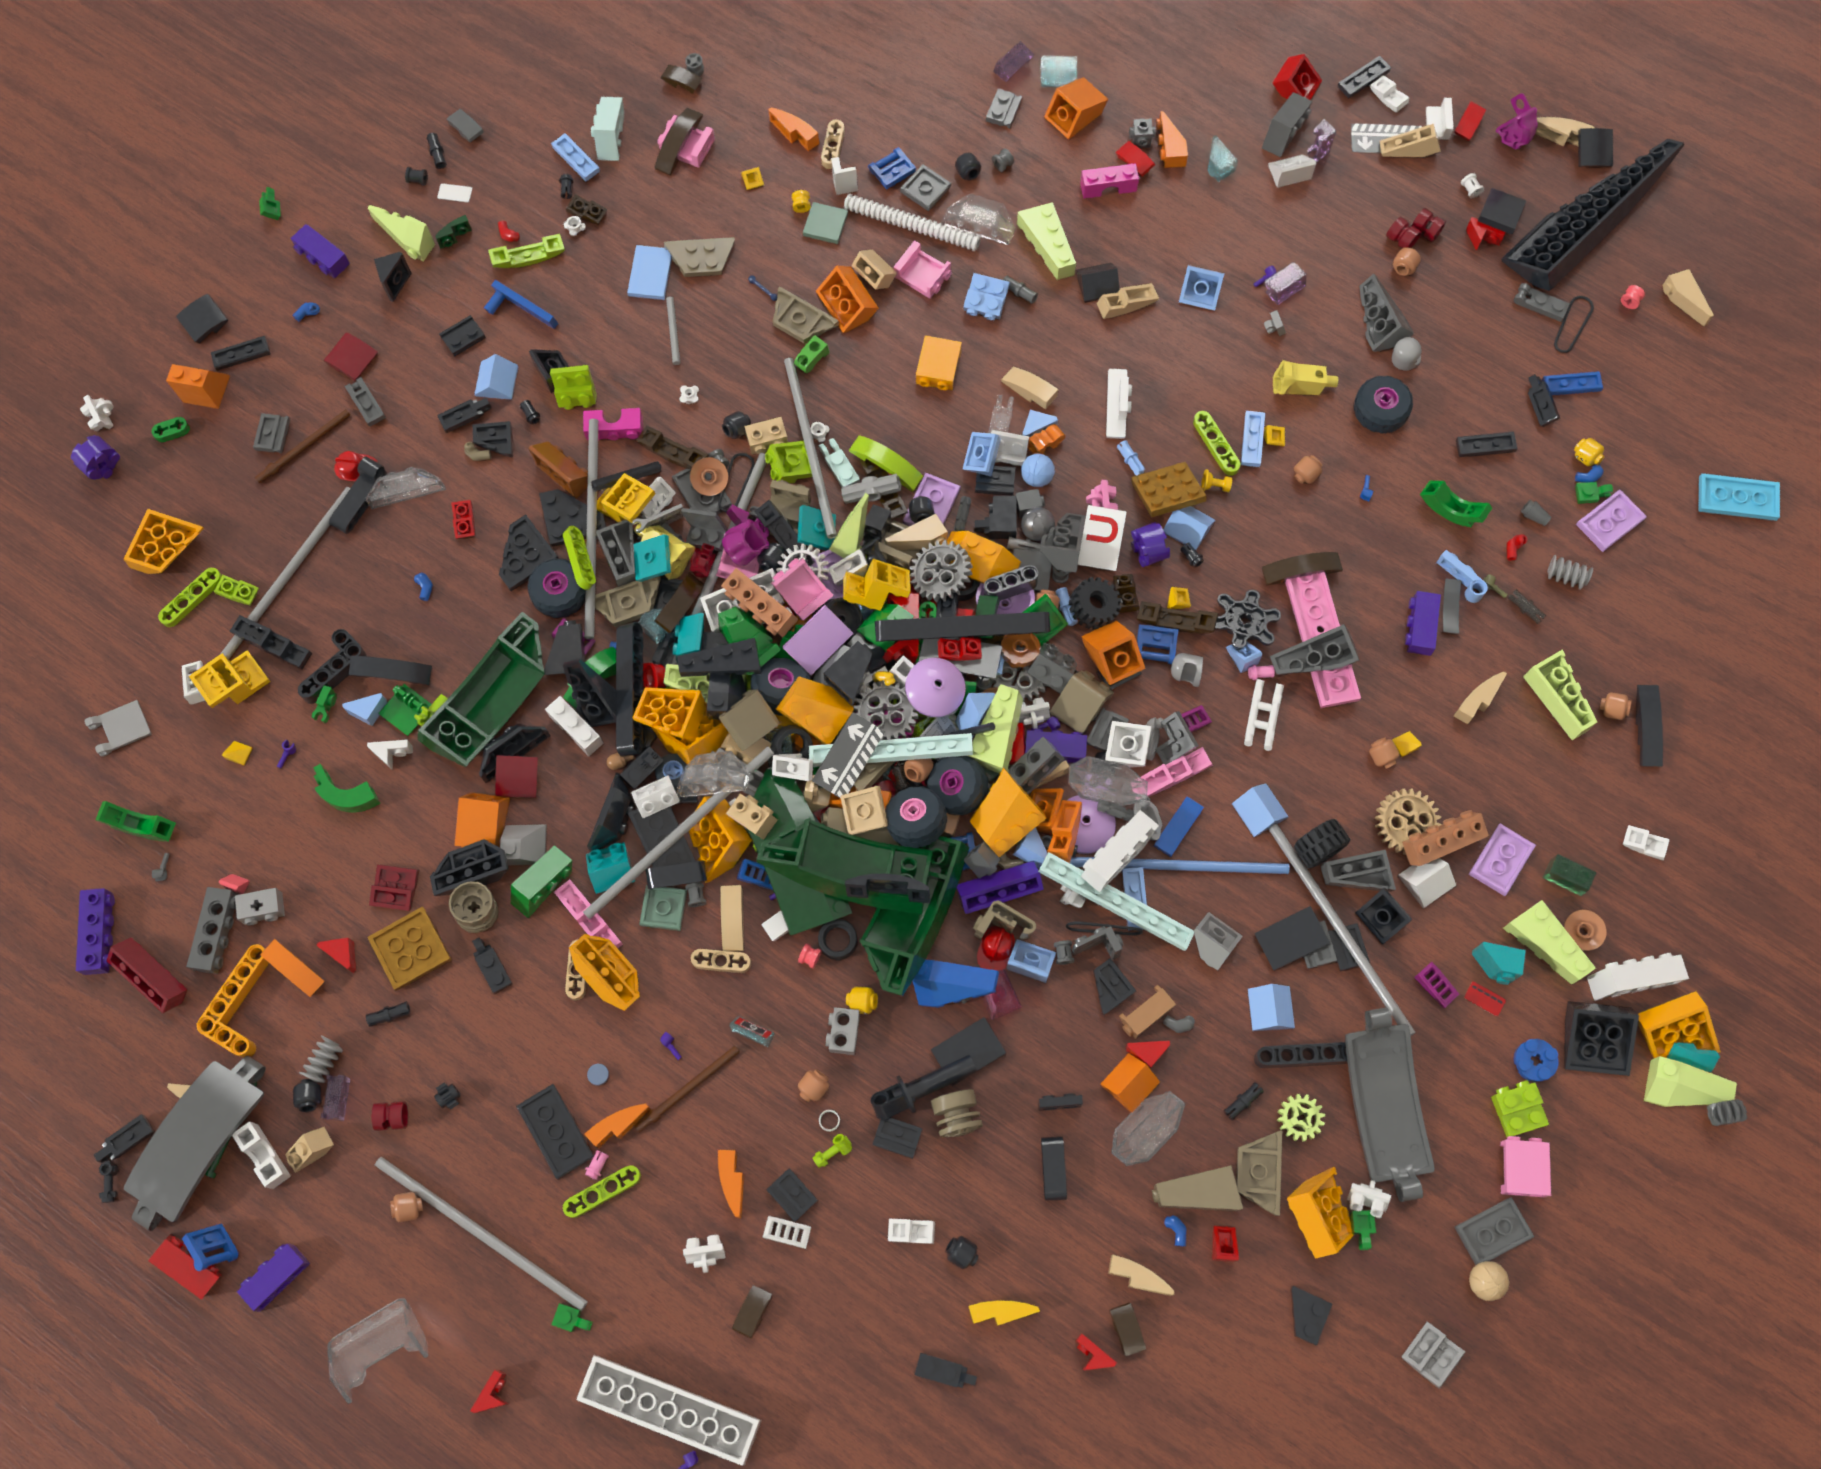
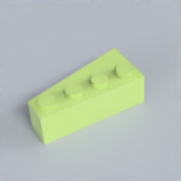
M1053 202L1019 211L1017 225L1024 231L1026 238L1035 246L1037 253L1043 257L1045 264L1055 278L1059 280L1074 276L1076 262Z
M1562 649L1533 666L1525 674L1524 679L1573 741L1589 731L1597 723V720L1587 699H1584L1580 692L1581 687L1579 683H1576L1572 675L1573 670L1570 664L1567 665L1564 658L1566 655Z
M1000 684L981 723L983 725L993 722L995 730L976 734L972 742L973 755H967L978 761L984 768L999 774L1003 768L1009 772V761L1012 757L1016 727L1023 703L1019 690Z
M1542 900L1503 927L1505 931L1518 938L1517 940L1521 944L1529 947L1535 952L1534 954L1537 957L1545 960L1553 970L1571 984H1574L1596 969Z

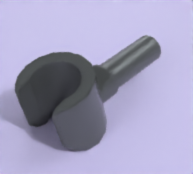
M169 853L164 854L160 869L152 870V878H155V881L167 879L166 865L170 856Z

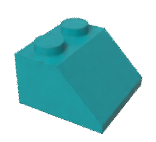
M704 613L683 617L680 619V625H676L675 637H678V643L673 645V655H676V660L677 656L701 651L705 629Z
M1482 942L1472 950L1473 957L1488 977L1496 980L1499 984L1508 985L1523 975L1526 950L1488 942Z

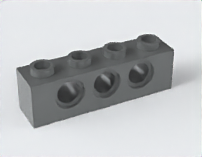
M1042 737L1009 769L1008 773L1029 794L1065 758L1051 742Z
M207 887L187 968L211 974H218L219 969L222 968L223 952L229 942V929L232 928L234 923L235 896L238 895L232 890ZM223 907V911L217 915V910ZM215 927H218L217 932L214 935H211L212 930ZM213 947L212 952L206 955L207 949Z

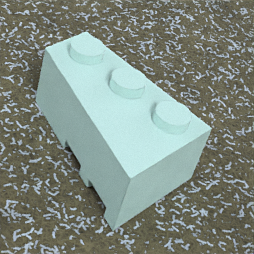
M601 97L600 103L596 106L597 115H594V126H591V136L595 139L597 159L619 161L618 146H621V140H618V137L623 129L622 97Z

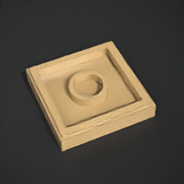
M880 786L840 796L848 834L856 835L888 826Z

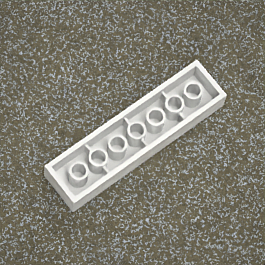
M593 1356L576 1399L742 1466L746 1464L761 1420L600 1356Z

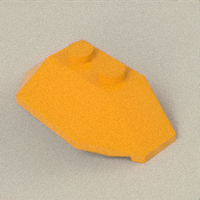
M952 531L947 539L948 544L953 541L955 545L960 544L966 550L973 565L970 568L973 574L967 577L985 584L987 579L1018 569L1021 565V561L1004 546L970 531Z
M584 934L569 947L576 971L603 1001L626 1010L640 997L637 970L610 939Z

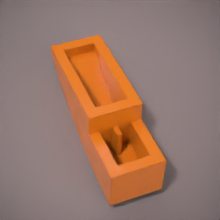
M768 109L770 121L791 144L798 140L807 151H810L819 144L818 132L805 121L779 109Z
M1062 800L1052 827L1053 836L1047 851L1070 863L1079 830L1082 802Z
M276 939L260 954L309 997L324 983L323 978Z
M645 1103L620 1110L595 1124L584 1135L597 1148H600L614 1134L619 1139H622L651 1108Z
M718 1150L719 1176L724 1195L734 1216L742 1219L744 1174L736 1172L737 1152L735 1150Z

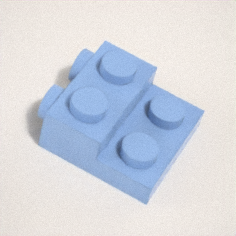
M974 273L965 299L964 310L969 315L977 316V314L985 315L984 318L989 320L1000 319L1010 283Z

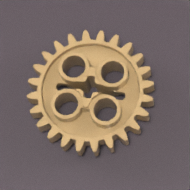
M1404 788L1399 792L1397 790L1392 792V796L1389 794L1385 797L1387 801L1383 800L1380 802L1382 807L1376 809L1381 815L1375 817L1376 820L1380 821L1375 827L1382 830L1378 835L1385 836L1382 842L1389 841L1388 848L1396 846L1395 852L1403 850V855H1406L1402 842L1409 839L1408 831L1413 834L1421 833L1419 829L1426 832V828L1430 826L1442 825L1436 821L1441 818V816L1435 815L1439 808L1431 807L1434 801L1428 803V795L1421 797V791L1414 794L1413 789H1409L1406 792ZM1403 803L1408 806V812L1403 809ZM1419 816L1424 818L1425 824L1419 821ZM1392 819L1397 821V828L1392 825Z

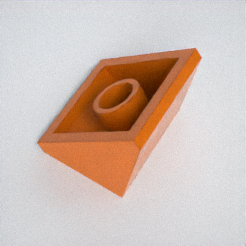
M1034 789L1031 792V799L1040 807L1046 817L1036 827L1038 832L1052 835V827L1064 793L1063 789Z
M1128 1053L1100 1085L1128 1111L1133 1113L1160 1081L1147 1064Z

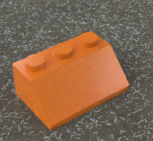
M837 265L816 290L832 317L839 321L838 326L843 333L869 321L879 309L852 267Z

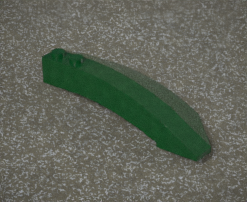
M521 612L497 637L492 647L460 686L418 730V741L431 751L467 767L508 722L544 676L538 623Z
M772 767L766 769L753 798L759 801L757 804L759 807L762 808L765 805L773 811L772 816L777 819V822L764 840L748 830L758 853L762 842L766 840L771 841L779 837V834L783 831L804 824V820L810 817L812 821H815L796 781L792 778L772 775ZM764 866L790 936L852 913L847 900L798 884Z
M810 817L804 820V824L783 831L779 834V837L771 841L766 840L762 842L757 862L798 884L843 900L881 909L922 915L924 903L909 902L908 895L880 893L869 890L868 898L847 897L845 881L861 875L885 873L906 876L928 885L933 851L891 845L857 837L812 821Z
M940 836L930 845L919 847V849L933 851L927 885L930 891L931 902L924 903L922 915L877 908L863 937L859 939L868 954L870 964L874 972H876L880 980L879 983L884 991L903 996L926 960L950 908L965 864L964 859L970 849L962 841Z

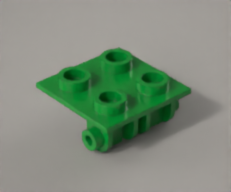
M396 685L393 688L394 696L378 714L409 736L418 726V720L414 718L415 714L420 715L422 706L428 709L432 704L407 685Z

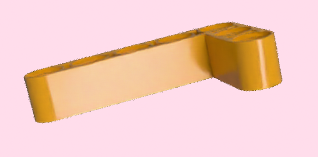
M258 944L248 948L197 1022V1030L201 1034L242 1058L245 1056L252 1057L256 1052V1045L247 1037L227 1026V1024L269 964L262 956L256 960L258 952L265 950L263 946ZM250 969V974L244 978V972ZM238 987L237 993L231 995L232 989ZM225 1004V1010L219 1013V1008ZM213 1022L212 1029L207 1031V1025ZM230 1033L229 1039L224 1042V1035ZM246 1043L245 1051L240 1052L241 1045Z

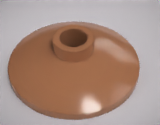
M711 457L702 458L692 466L690 482L698 493L705 496H714L726 487L728 472L725 465L718 459ZM706 473L711 474L710 480L705 479Z
M1575 911L1567 917L1564 923L1565 930L1582 951L1597 949L1605 941V923L1600 916L1592 911ZM1580 929H1584L1586 935H1582Z

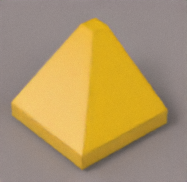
M759 167L741 172L747 190L764 185Z
M1271 425L1264 427L1263 436L1268 445L1285 446V427Z
M1171 587L1168 609L1190 608L1188 589Z
M1410 731L1392 739L1401 757L1418 750L1422 746L1421 742Z
M234 741L223 752L222 756L226 760L244 766L253 748Z

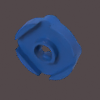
M1529 1039L1515 1050L1514 1064L1519 1070L1518 1073L1524 1079L1531 1082L1545 1081L1557 1071L1558 1052L1544 1040ZM1537 1055L1541 1060V1064L1539 1063L1535 1066L1531 1057Z

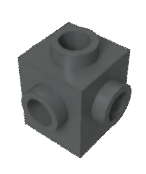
M1141 118L1133 120V126L1129 127V138H1132V143L1138 148L1151 147L1152 138H1155L1156 133L1155 126H1152V119Z

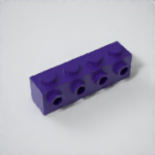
M1034 861L993 873L990 876L986 875L980 879L977 878L958 884L957 893L965 914L990 907L994 901H1001L1003 903L1044 890L1040 872H1038L1039 870Z
M105 888L80 890L76 971L83 975L109 973V967L111 966L106 960L110 946L113 944L111 926L114 924L112 906L115 904V898L113 893Z

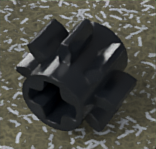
M444 1082L436 1087L438 1092L434 1097L442 1109L446 1106L452 1109L459 1104L457 1099L461 1095L453 1083L448 1086Z

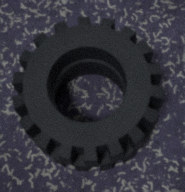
M1330 819L1302 836L1293 848L1306 867L1313 868L1339 853L1349 844L1351 839L1337 819Z

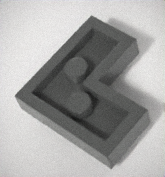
M1180 711L1174 712L1161 721L1170 740L1155 749L1163 764L1167 765L1199 746Z

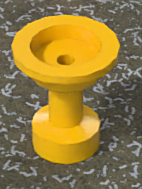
M1205 469L1201 488L1205 492L1211 486L1222 487L1223 492H1230L1232 477L1225 476L1224 480L1215 479L1212 473Z

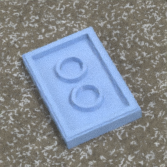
M636 245L627 292L628 296L665 299L672 256L668 250L660 247Z

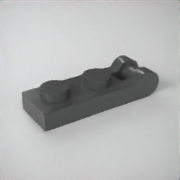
M1525 283L1520 284L1518 288L1519 293L1515 295L1513 300L1517 305L1560 322L1563 320L1570 304L1532 289Z
M360 377L356 379L357 382L351 385L349 383L345 388L367 424L371 427L386 417Z

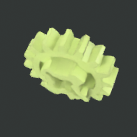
M1297 1094L1295 1100L1292 1096L1288 1097L1289 1104L1285 1101L1282 1102L1281 1105L1284 1109L1278 1110L1282 1117L1278 1118L1277 1121L1283 1122L1280 1130L1286 1129L1287 1133L1285 1136L1287 1137L1291 1134L1294 1135V1141L1301 1137L1302 1142L1307 1140V1136L1310 1139L1315 1138L1313 1132L1319 1134L1321 1130L1318 1126H1324L1325 1124L1323 1121H1320L1325 1116V1114L1319 1113L1322 1106L1316 1107L1314 1105L1316 1099L1309 1101V1095H1305L1301 1099L1300 1094ZM1300 1104L1308 1106L1309 1109L1301 1107ZM1290 1109L1292 1114L1291 1118L1288 1120L1287 1114L1288 1110ZM1299 1115L1305 1116L1303 1120H1297ZM1314 1115L1315 1121L1312 1127L1311 1118ZM1293 1126L1298 1127V1128H1300L1303 1132L1297 1131V1130L1293 1129L1292 1127H1293Z

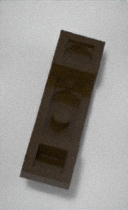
M687 107L679 115L662 144L654 167L656 170L671 176L679 162L678 156L692 130L697 129L703 118L702 113Z
M647 425L636 440L654 454L690 470L698 460L709 457L703 451L694 447L690 449L664 437L662 432Z
M859 459L866 477L875 476L881 478L887 476L884 469L870 460L866 459L863 461ZM896 492L881 495V498L878 499L882 508L891 511V520L908 513L901 497Z
M1319 552L1279 560L1263 566L1262 571L1266 586L1284 583L1287 579L1322 572H1325V575L1342 572L1343 568L1338 552Z
M689 572L654 622L670 633L694 602L704 583Z
M1142 601L1137 620L1155 627L1177 629L1179 632L1213 633L1218 613L1201 610L1198 613L1162 608L1161 604Z

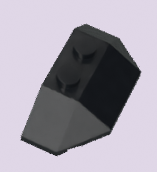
M522 724L508 727L504 734L492 739L484 747L479 772L480 777L485 783L496 776L497 756L523 757L551 736L548 730L542 726Z
M615 773L587 847L590 852L595 849L601 850L620 841L622 835H625L627 832L628 813L635 810V805L620 773Z
M483 839L448 852L438 865L436 871L430 876L433 895H451L459 885L470 881L488 885L501 880L509 870L505 850Z

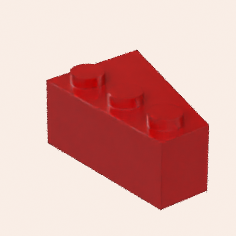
M170 1234L148 1260L201 1300L221 1276L218 1272L220 1269L216 1265H210L205 1270L197 1271L194 1267V1260L186 1245L173 1234Z

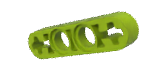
M1199 411L1194 417V427L1222 471L1228 476L1237 474L1240 468L1238 457L1211 415L1206 411ZM1199 418H1201L1202 420L1206 419L1205 424L1202 421L1199 422ZM1214 432L1217 438L1209 439L1207 433ZM1223 447L1227 453L1223 455L1218 454L1216 449ZM1228 462L1230 463V465H1235L1234 469L1232 467H1227Z
M569 526L564 531L563 538L577 584L582 589L589 590L596 583V578L582 532L575 526Z
M216 568L206 569L160 611L158 615L160 622L166 627L177 625L215 590L222 574ZM213 575L216 578L212 580L210 579V576ZM203 587V591L199 595H194L195 588ZM182 600H188V605L185 608H179V603ZM170 615L172 618L168 620L166 616Z
M634 1166L622 1168L567 1199L563 1204V1212L570 1218H577L638 1184L641 1179V1172ZM629 1170L636 1172V1175H634L635 1180L627 1179L623 1181L625 1186L622 1187V1183L617 1177L619 1175L622 1179L627 1177ZM614 1180L617 1182L618 1187L615 1192L609 1193L606 1190V1184ZM591 1191L598 1193V1200L595 1203L587 1201V1195ZM582 1197L587 1207L584 1209V1206L580 1205L576 1208L577 1212L575 1214L572 1211L568 1212V1209L571 1208L570 1203L579 1204L581 1202L579 1198Z

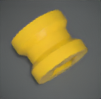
M798 190L792 193V201L794 202L792 205L795 212L804 213L810 210V195L807 191Z

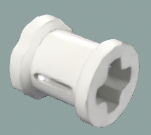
M1471 173L1461 180V185L1465 186L1469 192V198H1475L1484 191V187L1478 183L1475 173Z

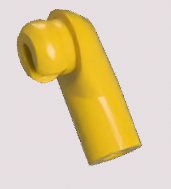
M878 671L872 675L874 682L884 680L886 686L895 683L894 674L891 672Z

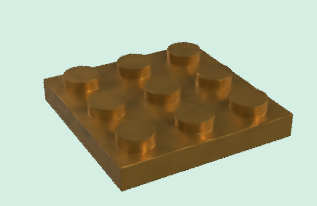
M1186 462L1131 477L1132 484L1151 517L1206 502V494Z
M423 906L367 937L395 991L400 990L452 960Z

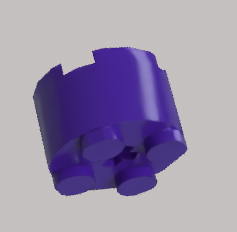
M100 436L86 437L88 440L82 445L78 443L72 451L71 459L74 461V465L90 479L109 478L113 474V469L119 461L120 455Z
M1154 522L1131 531L1134 540L1131 542L1134 553L1138 552L1139 562L1142 567L1170 558V547H1165L1164 539L1167 537L1159 523L1156 524Z

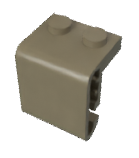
M772 480L770 485L772 496L770 500L798 534L799 508L802 505L811 506L810 489L800 484L792 485L783 480Z
M893 520L890 524L892 528L889 532H886L882 542H879L880 552L888 563L910 570L911 566H915L912 559L918 560L916 553L921 554L922 550H896L885 545L886 538L910 527Z
M1081 670L1071 677L1049 712L1071 729L1082 734L1087 731L1091 720L1095 719L1104 703L1114 694L1108 684L1094 679L1095 676L1086 670Z
M758 689L745 692L743 699L734 704L730 711L719 716L720 721L741 751L749 748L780 724Z
M994 901L985 916L980 915L973 927L976 930L974 936L981 940L991 923L1005 929L1010 934L1016 924L1025 928L1019 939L1027 940L1035 931L1036 923L1001 901Z

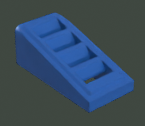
M744 859L741 863L737 880L773 890L771 884H769L767 874L764 882L761 881L765 871L764 866L760 863ZM747 867H751L749 875L745 876ZM755 869H759L757 878L754 879Z

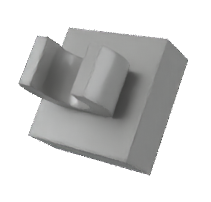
M1278 311L1271 312L1272 320L1264 322L1267 333L1270 334L1277 330L1279 336L1285 334L1286 331Z

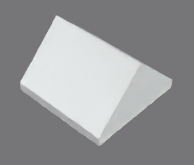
M1299 155L1268 164L1278 188L1312 179L1316 160L1305 155Z
M1112 721L1105 760L1129 768L1145 766L1152 726Z
M1440 858L1422 866L1412 865L1398 875L1423 909L1456 886L1449 864Z

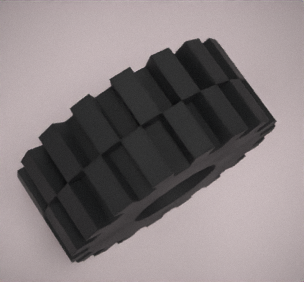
M1090 577L1088 580H1083L1071 594L1069 605H1072L1069 610L1070 613H1075L1073 618L1074 620L1078 618L1080 620L1078 624L1081 626L1084 623L1086 624L1085 628L1090 629L1093 626V630H1096L1111 623L1121 610V605L1119 604L1122 601L1121 598H1117L1119 595L1118 590L1114 591L1115 586L1113 584L1109 586L1108 580L1105 579L1101 582L1100 577H1097L1095 580L1093 577ZM1090 597L1097 598L1101 602L1102 608L1094 607L1090 602Z

